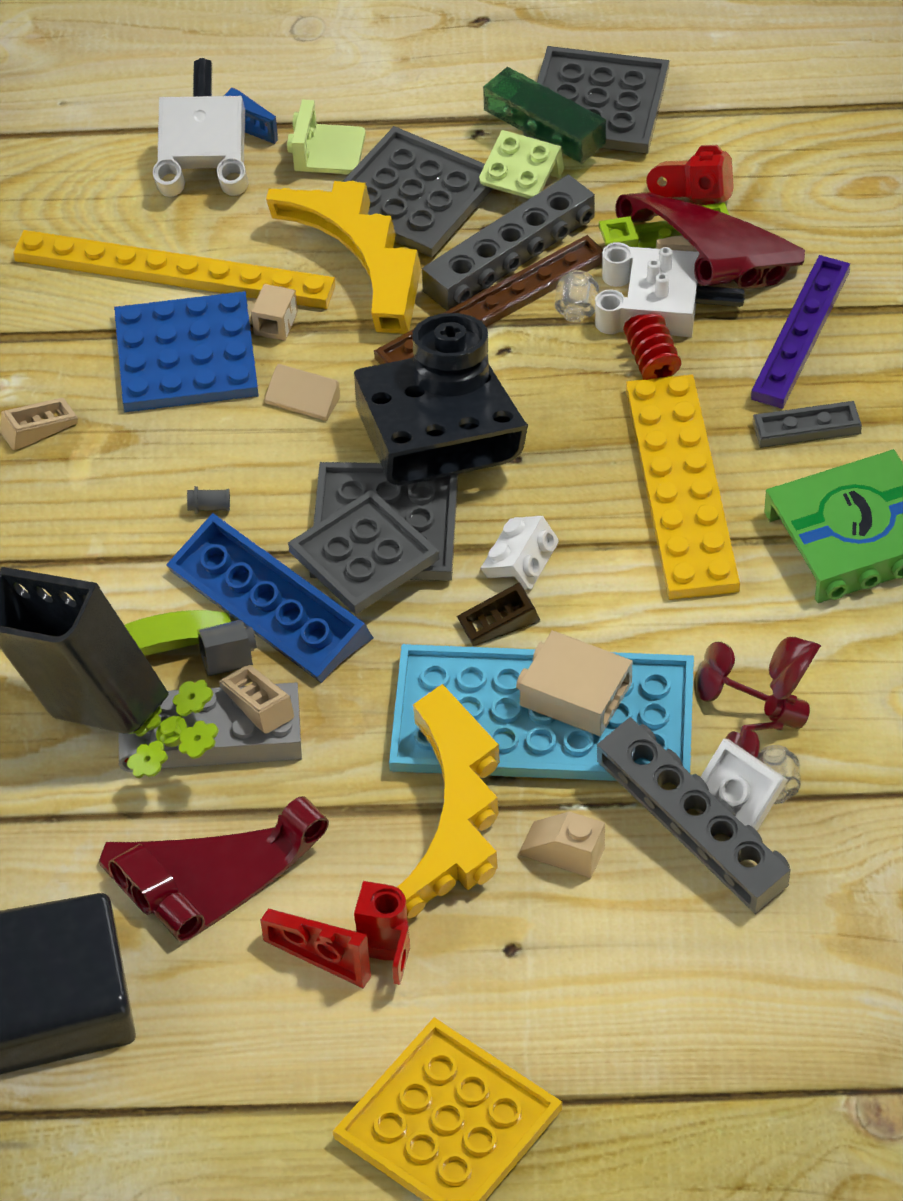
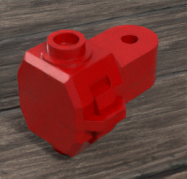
M701 145L689 160L659 163L648 173L646 184L651 193L663 197H687L693 203L700 206L726 203L732 196L734 188L732 158L726 151H722L718 145Z

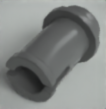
M194 486V490H187V510L194 511L195 514H198L199 511H230V489L199 490L198 486Z

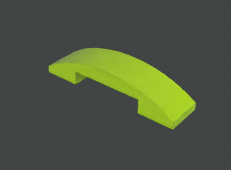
M725 202L703 205V207L729 215ZM629 216L599 221L598 224L606 246L619 242L629 247L656 249L658 239L681 235L666 220L633 225Z
M188 610L142 618L125 624V627L144 656L199 644L198 629L229 623L231 620L229 613Z

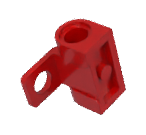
M363 881L354 911L356 932L367 935L369 958L393 961L394 984L400 985L410 951L406 897L399 888L392 885Z

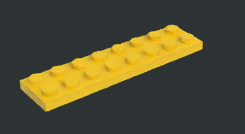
M693 374L626 381V394L668 599L740 592V580Z

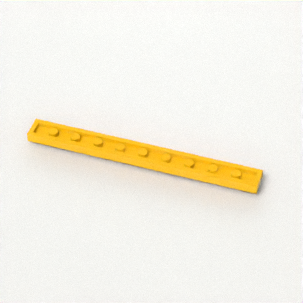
M23 230L13 252L16 262L223 294L246 291V297L256 299L264 284L284 287L296 291L297 305L320 309L328 308L336 287L335 277L28 230Z

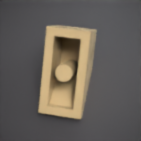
M570 811L534 821L520 849V856L592 878L605 849V822Z

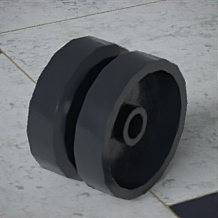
M441 313L430 316L416 325L412 331L414 380L420 388L431 394L441 396H461L472 393L484 386L489 378V361L487 354L488 329L482 321L470 315L460 313Z

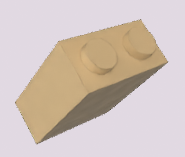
M552 630L544 643L540 642L537 645L530 667L528 669L524 668L518 677L516 688L520 690V706L601 737L632 684L633 660Z

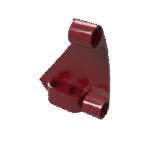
M651 192L622 194L617 198L615 204L617 218L630 216L632 222L637 223L651 221L654 216L658 215L680 232L699 252L694 265V274L697 282L703 286L726 284L733 280L741 289L772 286L784 279L791 266H800L804 263L805 249L749 222L713 209L663 197Z
M301 796L291 801L284 808L282 815H278V821L273 828L182 840L106 842L99 859V864L144 914L150 915L153 913L170 933L181 942L191 939L212 926L268 886L325 834L329 821L308 798Z

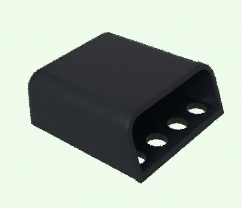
M414 358L364 367L354 372L357 411L385 472V477L393 485H408L503 465L516 459L524 449L528 424L522 418L490 365L489 378L484 386L472 393L461 396H441L431 394L420 388L414 380Z
M1 567L0 649L47 712L55 719L122 734L135 732L143 726L169 696V692L101 591L99 585L95 582Z
M96 893L0 911V1075L128 1045L135 1040L136 1031L111 900L107 894Z

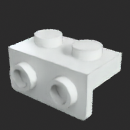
M543 516L510 518L504 525L502 533L490 549L480 569L487 578L515 576L524 590H530L533 588L559 540Z

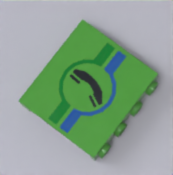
M894 449L766 489L764 513L770 522L781 519L816 579L815 600L817 603L830 599L836 600L861 589H870L877 584L895 578H903V462Z

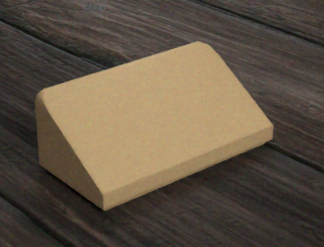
M278 364L274 370L265 397V403L327 421L340 399L339 382L332 378Z

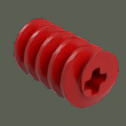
M636 315L624 323V334L627 337L628 344L643 380L672 377L682 365L681 358L678 356L677 348L674 346L665 319L661 315Z

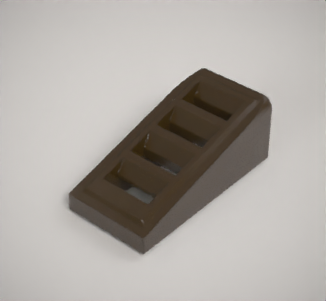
M520 582L457 616L473 646L525 628L540 620L535 607ZM517 605L521 607L516 611H514L513 607ZM506 610L508 615L502 618L499 612ZM493 615L496 622L489 624L486 617ZM479 620L483 629L476 631L472 622Z

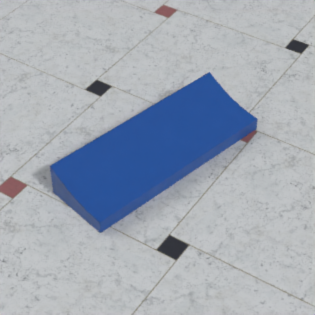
M214 513L208 517L166 564L172 573L223 611L229 613L235 620H242L246 628L252 627L254 634L320 683L347 657L374 639L363 621Z

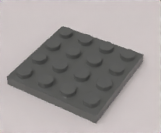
M547 46L525 122L524 136L540 141L648 154L669 73L670 60Z
M395 126L390 129L342 181L366 183L370 199L368 215L381 214L391 216L396 235L394 242L411 249H416L417 252L431 258L493 189L480 183L479 176L484 168V163Z
M320 462L313 526L372 489L439 550V560L409 580L452 581L459 474L397 486L387 481L381 463ZM310 572V578L317 579V578Z

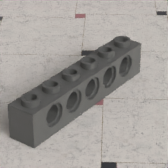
M569 174L424 266L422 268L423 292L446 311L470 299L482 290L491 287L508 273L517 270L519 266L531 258L540 255L554 243L563 240L574 230L588 224L595 216V194Z
M629 717L597 744V762L754 914L758 913L789 886L791 869L786 858L778 851L772 852L763 843L760 834L755 828L750 825L745 826L736 818L732 807L723 799L718 801L709 792L707 784L697 774L691 775L683 767L680 758L675 752L670 749L665 750L657 743L655 735L646 725H639ZM644 758L649 760L650 763L639 765L634 761ZM665 783H671L677 788L665 790L660 786ZM692 808L700 809L704 813L698 816H693L688 814L686 811ZM725 834L730 839L727 841H717L713 836ZM749 859L755 861L758 865L749 868L744 867L740 862Z

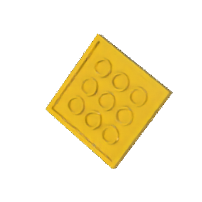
M433 1017L333 1130V1137L336 1141L423 1201H486L562 1111V1101Z

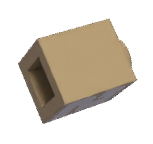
M267 284L263 285L251 311L254 335L286 341L298 313L296 291L294 289Z

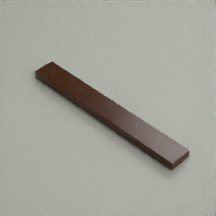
M586 235L444 313L470 315L482 321L488 327L601 265L603 249ZM413 330L374 350V359L379 364L413 358Z

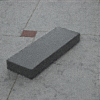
M854 401L753 415V426L760 448L861 434L862 424Z

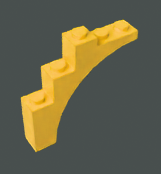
M334 181L332 192L268 188L266 200L272 219L294 221L317 228L339 240L355 254L366 269L372 282L373 299L371 314L376 332L400 334L409 332L421 273L418 252L416 249L405 247L393 248L396 235L391 216L381 214L368 215L370 199L366 183Z
M443 684L413 704L415 724L431 744L442 770L444 805L438 829L426 854L411 874L397 886L406 897L407 918L409 919L417 916L424 909L426 903L437 895L443 896L455 886L457 880L469 890L477 883L482 885L494 876L496 869H498L497 851L478 830L483 831L489 828L499 815L498 797L479 778L489 776L500 763L499 744Z

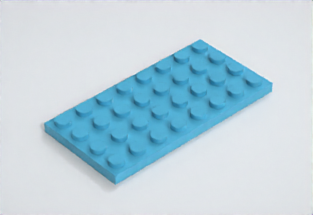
M401 645L389 769L392 772L442 774L440 764L431 744L415 724L413 704L443 684L499 744L500 763L489 776L617 781L597 762V744L629 717L639 725H646L655 735L656 742L665 750L670 749L675 752L680 758L683 767L690 773L694 655L612 652L633 660L632 684L600 737L520 706V690L516 688L517 680L521 671L524 668L528 669L532 664L535 649ZM644 758L634 761L639 765L650 763L649 760Z

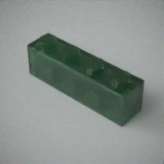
M508 66L483 86L484 111L537 140L561 146L563 154L581 164L606 144L605 118Z

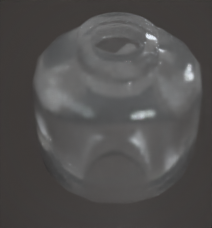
M574 270L568 272L557 283L554 300L556 311L570 322H581L583 319L591 317L595 314V298L599 294L598 283L593 279L592 275L585 271Z
M780 745L764 747L758 753L757 759L788 779L774 804L784 803L796 795L801 786L798 757L786 747Z

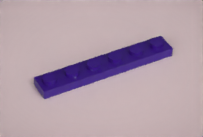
M822 255L818 256L751 390V400L781 409L784 408L850 273V263Z

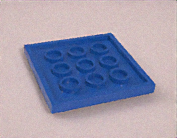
M246 291L114 307L124 412L259 396Z

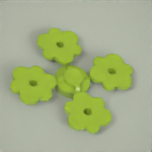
M198 680L196 683L187 681L180 686L179 694L175 695L172 700L179 716H171L161 722L159 714L162 708L159 706L143 726L135 732L129 733H135L138 737H141L150 730L157 728V741H153L149 745L141 744L137 748L136 753L130 756L127 761V766L133 770V775L136 778H141L144 775L153 777L160 772L162 764L168 759V755L164 751L165 746L176 747L179 745L180 752L188 754L192 759L200 758L207 750L215 746L216 741L214 738L219 730L214 723L206 724L200 720L193 727H188L183 718L191 712H201L205 704L212 699L213 691L207 687L205 680Z

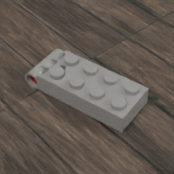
M298 682L275 684L290 696L294 718L267 734L262 732L245 715L221 687L210 688L213 691V697L205 704L203 710L199 713L191 712L183 718L188 727H193L200 720L206 724L214 723L219 730L214 738L216 741L215 746L197 759L190 758L188 754H182L179 750V745L176 747L165 746L164 751L167 753L168 759L162 764L161 768L302 759ZM179 690L168 691L169 696L160 705L162 708L159 714L161 722L168 717L179 716L176 712V706L172 702L174 696L179 694ZM157 728L150 730L141 737H138L135 733H119V766L121 769L133 772L127 766L129 757L136 753L137 748L141 744L149 745L151 742L157 741Z

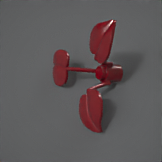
M797 637L783 639L775 649L769 664V675L773 679L770 683L773 694L769 696L728 678L727 676L735 663V655L732 648L723 642L710 644L705 651L704 661L701 662L697 671L695 681L697 696L706 702L714 701L720 695L725 683L732 688L765 701L764 712L772 721L743 725L740 733L732 731L725 739H729L757 758L760 741L755 731L767 729L781 731L784 725L795 729L802 728L809 718L810 706L807 701L792 695V692L802 679L821 645Z

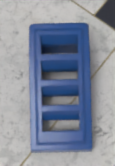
M230 88L224 96H242L245 107V133L275 144L278 141L276 116L241 91Z

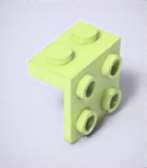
M302 99L299 112H294L293 115L294 134H289L287 141L288 153H293L294 171L350 174L360 163L366 137L365 128L360 126L317 124L314 100Z
M502 130L479 176L480 183L483 186L530 199L543 190L549 175L560 178L564 170L561 146Z

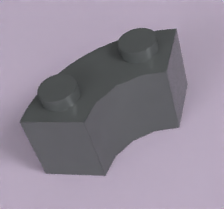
M242 620L198 629L200 653L207 677L253 665L251 651L257 649L253 628H245Z

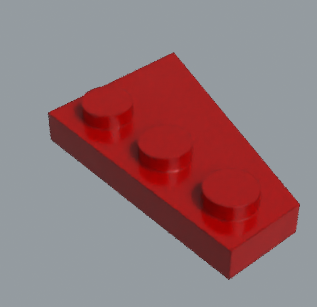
M269 908L260 919L264 942L362 989L370 980L371 970L366 934Z

